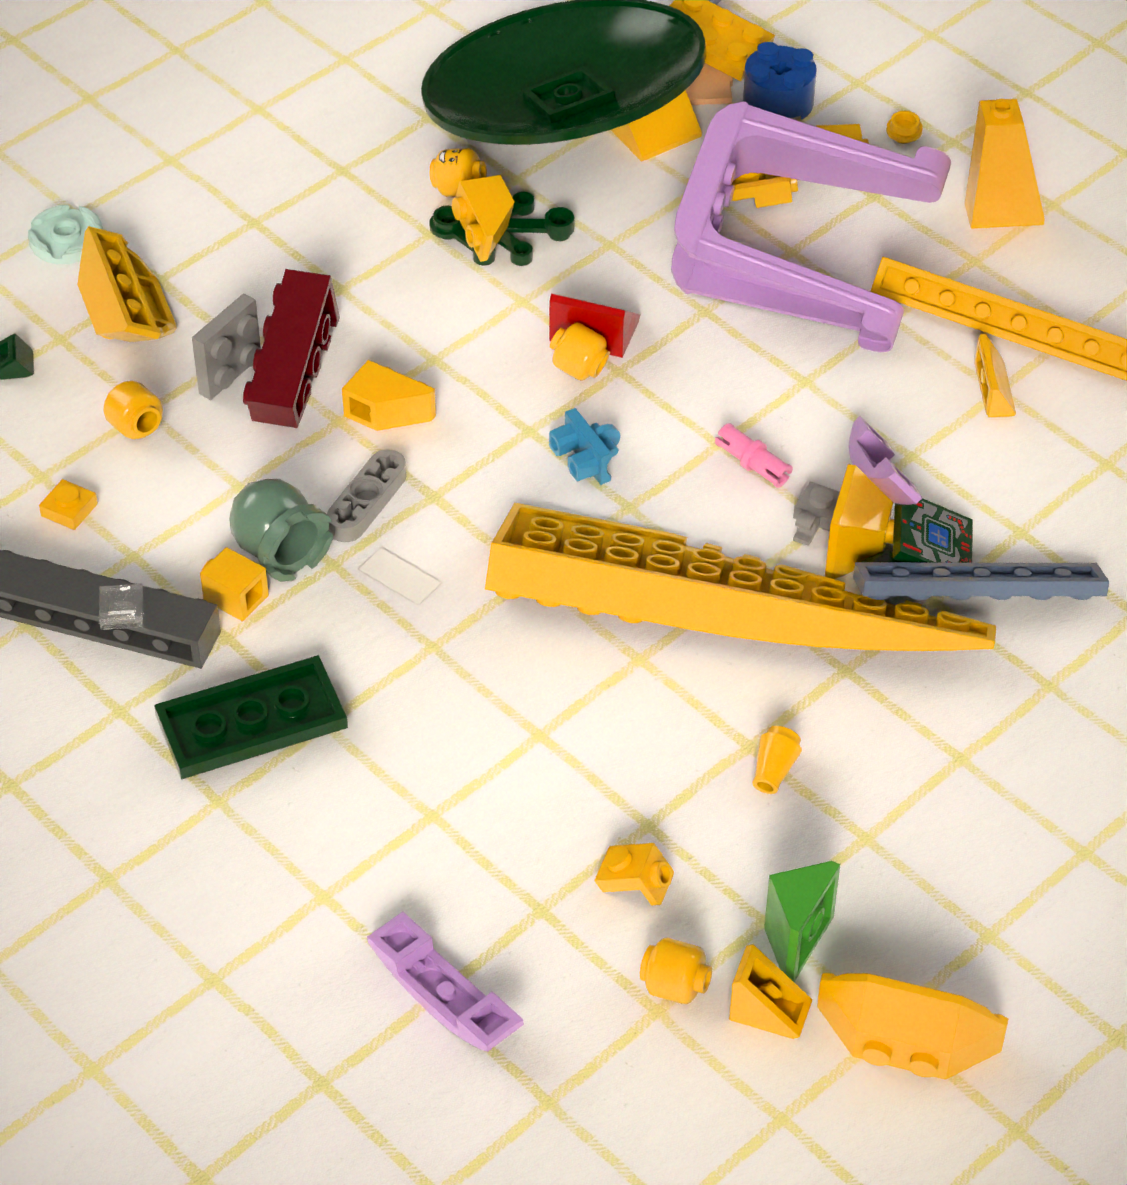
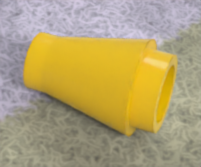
M771 726L768 728L767 733L760 736L756 773L752 782L757 790L767 794L777 793L781 782L802 752L800 747L801 738L793 730L783 726Z

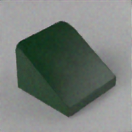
M15 333L1 340L0 380L32 376L34 374L32 348Z

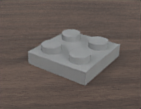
M244 293L192 337L198 391L200 395L209 400H212L223 389H227L239 375L249 367H252L255 351L257 348H261L256 300Z

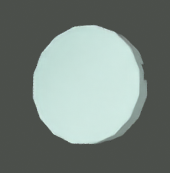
M58 205L46 209L34 217L31 222V228L28 230L29 246L34 255L43 261L54 264H73L81 261L84 233L87 227L90 226L103 230L102 222L98 215L88 208L79 206V210L70 209L69 205Z

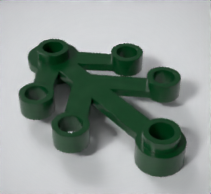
M521 191L513 195L514 206L511 217L516 214L527 216L533 213L534 196L531 193ZM441 206L434 211L429 221L430 231L433 235L446 240L456 239L473 252V261L478 265H490L495 261L494 249L487 261L480 262L474 248L469 247L466 241L465 230L460 220L455 219L452 206ZM555 207L546 212L545 219L510 217L508 227L498 244L510 252V260L513 264L526 266L533 260L532 245L528 242L520 241L510 233H547L552 240L565 241L574 232V214L567 208Z

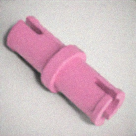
M731 423L724 425L718 432V435L722 436L723 439L716 437L715 444L739 459L741 467L747 471H756L773 483L776 488H780L787 482L790 476L784 472L791 474L793 467L769 452L765 443L760 440L753 441Z

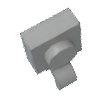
M811 481L809 482L794 506L793 518L796 519L795 526L799 528L793 537V541L809 546L819 527L830 531V524L839 491Z

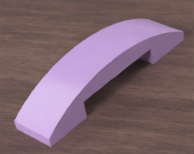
M859 416L853 423L849 439V454L852 464L856 465L892 502L902 505L917 504L922 499V496L915 485L889 461L895 455L889 444Z
M401 912L367 936L371 948L406 991L437 1021L467 1043L488 1052L524 1025L523 1019L495 993L491 992L485 996L433 948L432 937L404 912Z

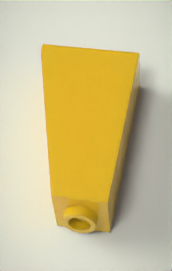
M1017 99L979 101L965 197V208L971 229L1044 225V213L1025 126Z

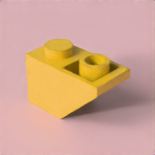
M501 175L459 181L456 197L452 200L453 215L456 220H460L465 230L466 241L469 247L474 248L480 262L488 260L508 227L514 206V200Z
M367 360L342 388L344 417L376 431L430 422L436 417L435 388L370 360Z

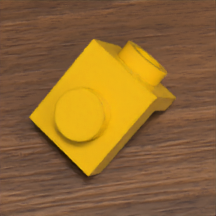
M655 843L609 846L594 881L602 892L640 890L653 906L662 904L667 889L671 884L674 871Z

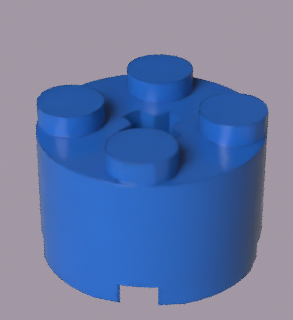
M773 42L759 44L757 51L751 54L745 63L743 101L747 102L750 106L790 119L800 115L801 120L807 117L814 106L817 68L813 60V53L805 48L796 49L788 46H778Z

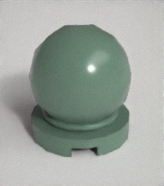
M263 479L248 483L233 500L229 516L231 534L241 549L257 557L260 565L266 568V572L280 582L295 580L296 578L293 573H296L306 565L311 569L316 567L326 555L333 541V534L328 531L329 522H332L331 518L317 506L308 504L299 489L281 479Z

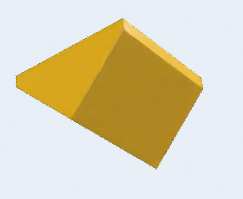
M686 90L660 109L631 123L611 129L641 162L702 137L701 128Z

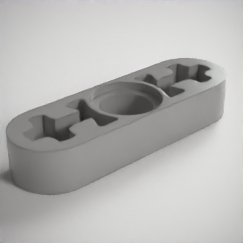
M395 450L376 452L329 508L327 515L331 518L332 522H329L328 531L333 534V539L340 542H351L360 538L406 480V462L401 453ZM363 491H373L378 494L371 500H362L357 497Z

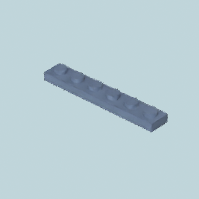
M855 562L853 574L861 594L875 600H885L890 596H908L916 600H926L931 596H949L957 600H967L971 596H989L997 600H1007L1012 596H1029L1037 600H1048L1052 596H1070L1078 600H1088L1092 596H1107L1109 580L1097 563Z

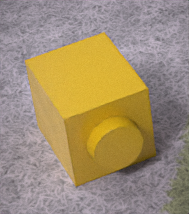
M225 547L214 559L207 561L200 572L203 600L217 604L219 609L242 622L269 596L266 568L228 547Z

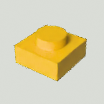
M62 479L39 504L42 517L76 530L96 507L98 502L95 492Z

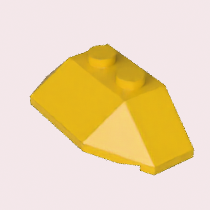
M88 226L84 233L77 285L96 335L106 339L137 342L160 339L173 334L177 329V325L157 277L144 261L127 247L128 242L121 234Z
M822 973L820 980L818 1009L853 1057L864 1059L870 1064L876 1066L889 1065L909 1070L921 1077H937L946 1080L1002 1051L1009 1018L1001 1014H993L986 1007L964 996L869 973H845L838 976L832 973Z

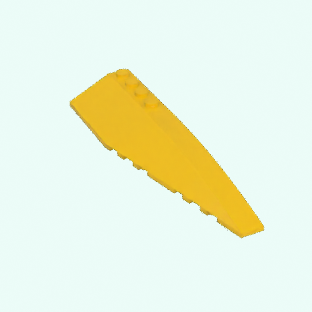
M514 503L491 543L485 590L495 591L498 596L507 599H516L521 596L536 599L537 603L548 607L560 605L577 607L578 611L588 615H599L601 613L617 615L619 619L629 623L648 621L729 637L813 647L890 651H953L994 649L995 625L946 611L939 612L937 617L929 615L928 609L923 607L922 604L908 600L894 605L887 603L885 600L871 599L867 596L845 591L846 583L782 564L775 566L774 570L766 568V563L760 560L761 558L748 554L736 557L735 559L721 553L722 547L705 543L703 549L686 545L687 537L674 533Z

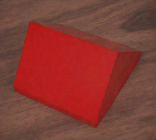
M551 293L549 300V341L552 340L560 328L567 330L572 324L581 323L606 339V350L610 351V355L623 358L639 323L641 314Z

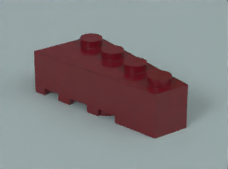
M285 269L282 283H276L273 291L272 316L267 315L263 325L264 343L262 349L257 348L253 359V370L255 373L252 382L247 381L245 385L243 403L248 405L252 421L298 428L311 395L312 385L309 377H318L321 369V350H328L331 343V335H329L330 326L337 327L340 316L330 275Z

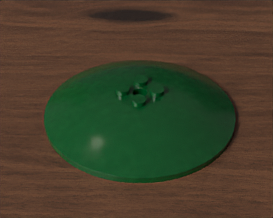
M571 0L521 11L491 22L449 46L435 59L425 73L421 86L422 100L428 116L442 129L466 139L506 145H532L574 140L626 125L671 102L683 93L700 74L706 60V43L701 28L690 16L661 3L647 0Z

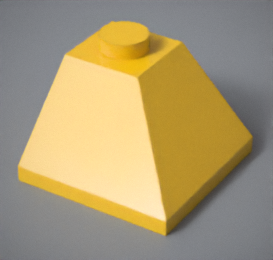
M848 464L830 524L825 577L837 579L853 572L855 562H861L883 552L886 543L893 544L894 519H891L893 502L856 465Z

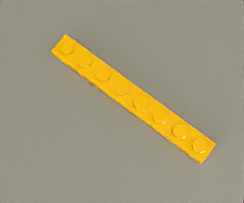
M882 257L870 292L1127 381V339Z

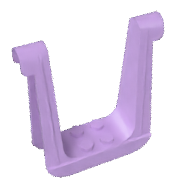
M744 101L729 104L718 111L709 123L676 213L674 233L678 242L673 253L671 266L675 283L685 294H698L860 331L858 344L861 348L876 352H888L893 348L904 314V309L898 302L720 235L724 215H721L724 206H730L735 188L732 185L733 181L739 176L748 173H763L915 201L936 202L942 195L950 170L951 159L944 152L926 146L918 148L915 158H911L750 106Z

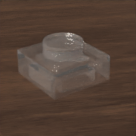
M142 584L99 586V623L101 630L144 627V591Z

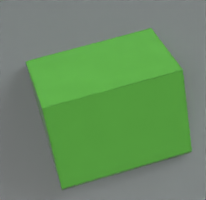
M834 861L769 875L764 929L780 970L793 982H795L834 918L840 864Z

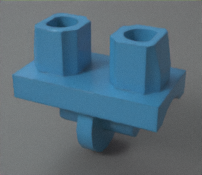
M573 408L565 412V425L549 432V446L556 456H561L571 451L575 452V454L568 456V468L570 474L577 482L594 476L599 484L602 485L611 481L607 465L611 458L619 451L617 444L621 436L618 429L612 424L600 426L598 423H593L590 426L577 409Z

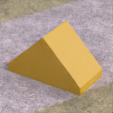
M751 944L745 948L732 983L729 1020L791 1039L799 1038L813 999L754 944Z

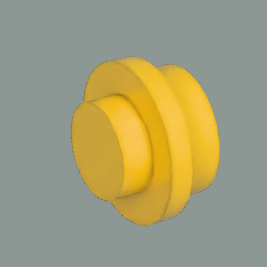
M898 111L894 113L888 121L886 128L888 136L902 144L918 140L923 130L919 116L911 111Z

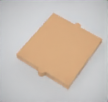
M704 63L700 74L686 89L691 105L731 104L733 78Z

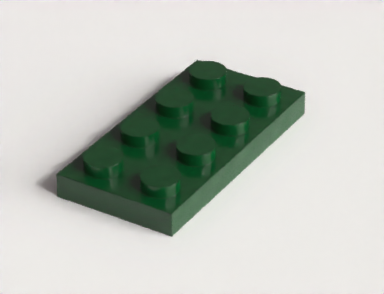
M319 655L154 705L156 718L181 780L348 728L347 716Z

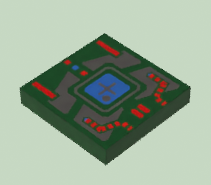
M923 498L917 504L902 505L895 503L894 560L911 563H972L973 519Z

